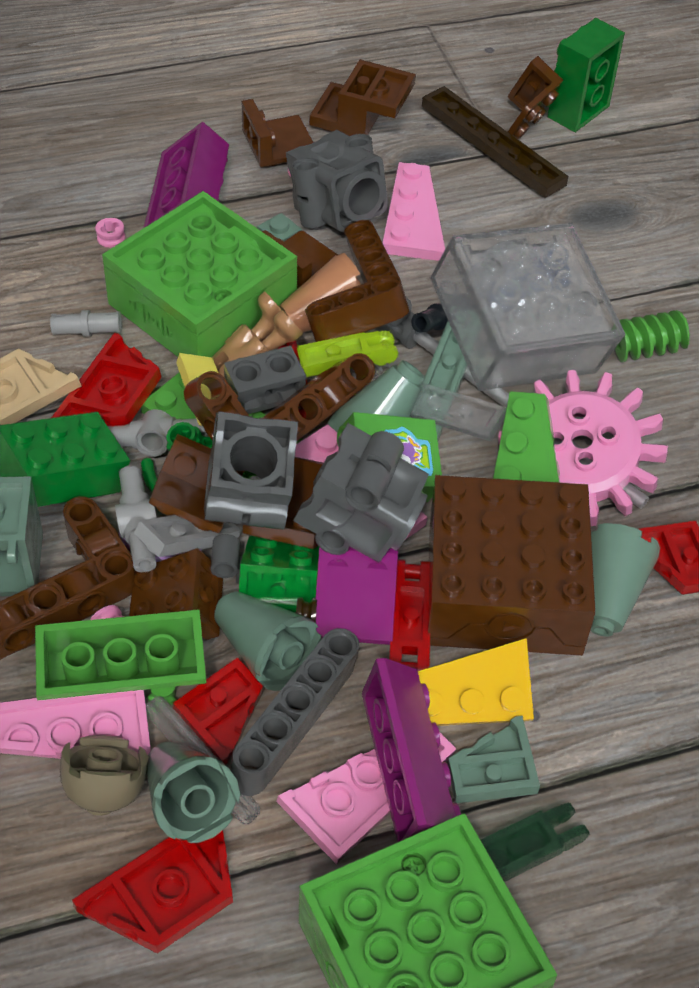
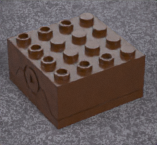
M435 475L429 530L428 633H430V646L490 650L527 638L528 652L583 656L595 616L588 484Z

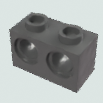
M292 346L224 363V378L236 395L239 396L237 399L248 414L277 407L306 385V374Z

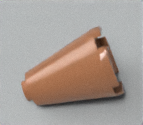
M345 253L335 255L284 300L279 307L302 333L311 331L305 313L306 307L316 300L361 285L357 278L360 272Z

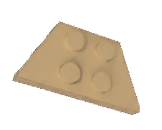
M17 349L0 358V425L16 423L81 387L77 375L72 372L68 375L56 370L52 363L43 359H35L32 357V354L21 349Z

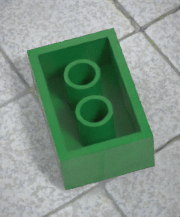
M594 18L559 43L556 52L558 58L554 72L563 79V82L556 90L559 96L549 106L548 118L576 133L610 106L625 32L598 18Z
M98 412L0 425V477L31 476L38 507L68 502L75 497L92 498L120 493L119 471L129 466L131 460Z

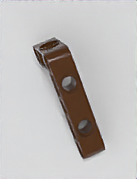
M356 353L336 363L262 418L298 422V441L371 382L375 375L373 361L365 354ZM350 367L355 371L356 379L351 375ZM215 371L205 372L191 380L185 387L184 399L212 441L217 412L249 416L237 399L239 396L236 395L227 380L220 373ZM201 384L209 388L211 399L206 398L202 394ZM299 405H301L306 412L305 419L300 415L298 411Z
M88 497L72 498L65 504L63 509L69 541L75 548L76 554L82 555L85 561L0 601V660L35 644V625L82 621L94 615L103 607L113 605L132 594L136 576L132 556L116 529L109 523L92 499Z

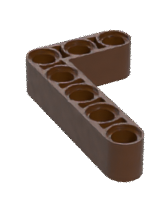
M370 220L355 221L345 228V235L353 260L364 284L316 300L305 309L316 342L362 333L399 320L409 312L401 279Z

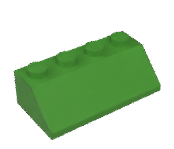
M200 610L35 625L37 701L206 683Z

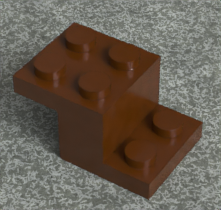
M360 59L344 85L330 82L310 114L309 125L328 131L338 130L348 136L355 134L368 135L379 115L396 118L415 85L416 74Z

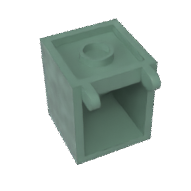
M31 476L0 477V596H12L39 583L43 530Z

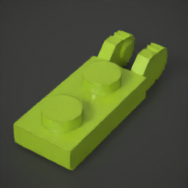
M386 330L370 333L362 332L297 347L299 361L306 377L318 376L336 363L356 353L367 355L378 366L386 365V363L390 364L396 360L399 354L396 346H394L395 340L392 333Z

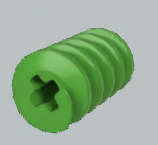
M678 310L670 311L668 314L661 312L655 316L653 314L645 315L643 318L633 317L631 320L620 319L613 333V344L618 360L626 362L628 352L633 360H638L641 351L645 358H650L653 355V351L658 356L664 355L666 347L672 354L678 351L679 344L683 349H687L690 338L687 319Z

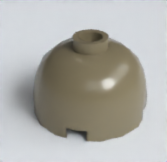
M106 735L81 737L79 746L72 747L71 749L70 742L67 743L61 752L60 781L67 797L80 808L98 816L107 815L127 807L141 793L145 781L149 759L145 749L139 746L137 753L128 748L129 740Z

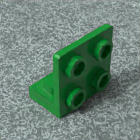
M249 536L240 563L239 592L296 612L298 597H303L306 602L316 598L319 545L311 549L257 536Z

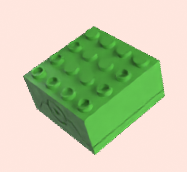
M204 191L102 254L108 304L117 311H120L122 315L177 357L179 353L212 357L225 344L228 337H231L242 324H246L252 329L262 317L257 301L261 293L265 291L279 306L297 290V256Z
M465 813L299 886V924L330 988H553L557 978L556 971Z

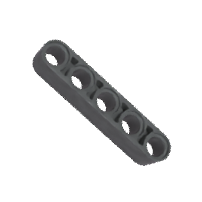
M336 628L325 634L235 747L230 770L238 781L241 795L254 796L266 788L350 678L359 649V640L354 633L346 629ZM268 737H276L279 740H273ZM252 766L256 768V770H248L244 767Z

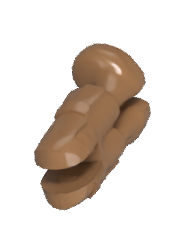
M265 291L257 299L262 312V317L252 329L246 324H242L212 356L218 373L223 377L225 362L278 349L286 343L296 341L303 335L302 331Z

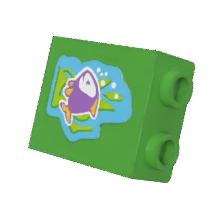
M353 412L343 425L339 427L337 444L341 433L348 423L371 436L376 432L386 431L400 438L404 445L401 458L429 474L421 492L427 494L426 502L432 499L435 475H442L435 420Z

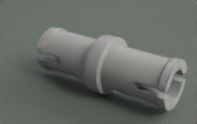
M82 310L80 314H51L52 317L50 318L52 335L82 334L83 337H91L92 333H121L122 330L120 311L91 313L90 310Z

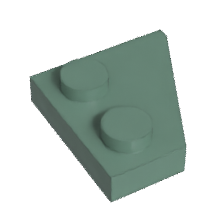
M523 716L514 717L510 720L509 726L494 735L491 732L477 740L473 747L464 748L448 759L455 803L534 795L539 792L540 783Z

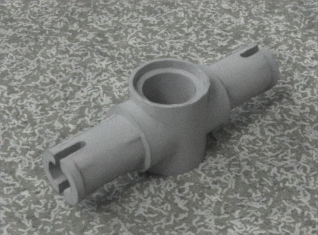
M157 409L147 411L141 420L131 421L130 424L108 426L121 447H133L144 455L151 457L160 456L166 452L168 444L166 439L167 432L176 423H190L192 426L199 428L202 436L209 437L204 427L198 425L196 418L176 419L168 413Z
M127 466L119 471L122 497L119 500V504L115 505L116 517L121 539L125 538L126 542L130 544L135 571L148 572L156 568L155 554L146 548V545L134 532L139 521L157 518L155 506L149 503L150 498L144 491L140 468L137 466Z

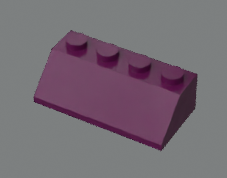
M203 121L162 152L143 228L202 191L220 201L219 193L224 182L223 173L228 162L229 144Z
M387 658L376 659L361 694L397 842H400L459 816L461 812L458 804L452 803L448 789L451 786L450 770L446 762H441L439 755L440 733L437 724L430 721L428 713L430 697L426 684L420 683L417 669Z

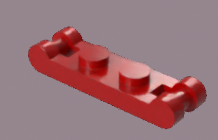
M397 559L393 641H390L389 659L421 671L428 669L430 665V633H428L430 561H420V564H405L406 560ZM405 579H418L419 581H409ZM402 654L417 655V662L401 661Z

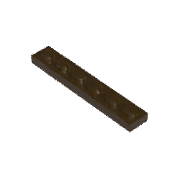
M445 86L422 97V107L544 198L567 186L568 175Z

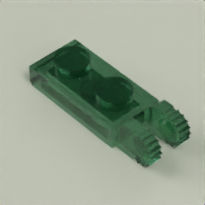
M571 803L561 804L544 813L541 810L481 839L483 846L504 882L562 854L563 851L573 848L588 838L590 832L583 824L559 835L553 829L561 823L567 822L576 813Z

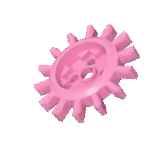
M568 370L565 386L567 393L556 397L553 396L548 386L541 380L534 382V393L545 394L548 398L554 438H559L563 441L561 444H554L556 459L559 464L560 483L588 484L591 526L597 525L599 516L597 502L607 498H611L616 508L625 517L631 514L633 503L630 496L624 491L629 482L652 494L657 488L658 478L639 468V461L666 463L668 446L641 443L642 436L662 430L663 418L661 414L635 420L631 413L642 403L643 391L637 387L621 402L608 397L612 391V374L607 372L598 381L596 392L580 391V379L576 370ZM574 417H584V418H583V419H576V418H574ZM499 431V435H498V443H499V445H500V440H501L502 431ZM606 432H609L615 437L612 439H605L602 435ZM583 435L589 437L593 443L588 448L581 449L575 447L572 440L577 436ZM589 458L592 460V463L584 465L579 460Z

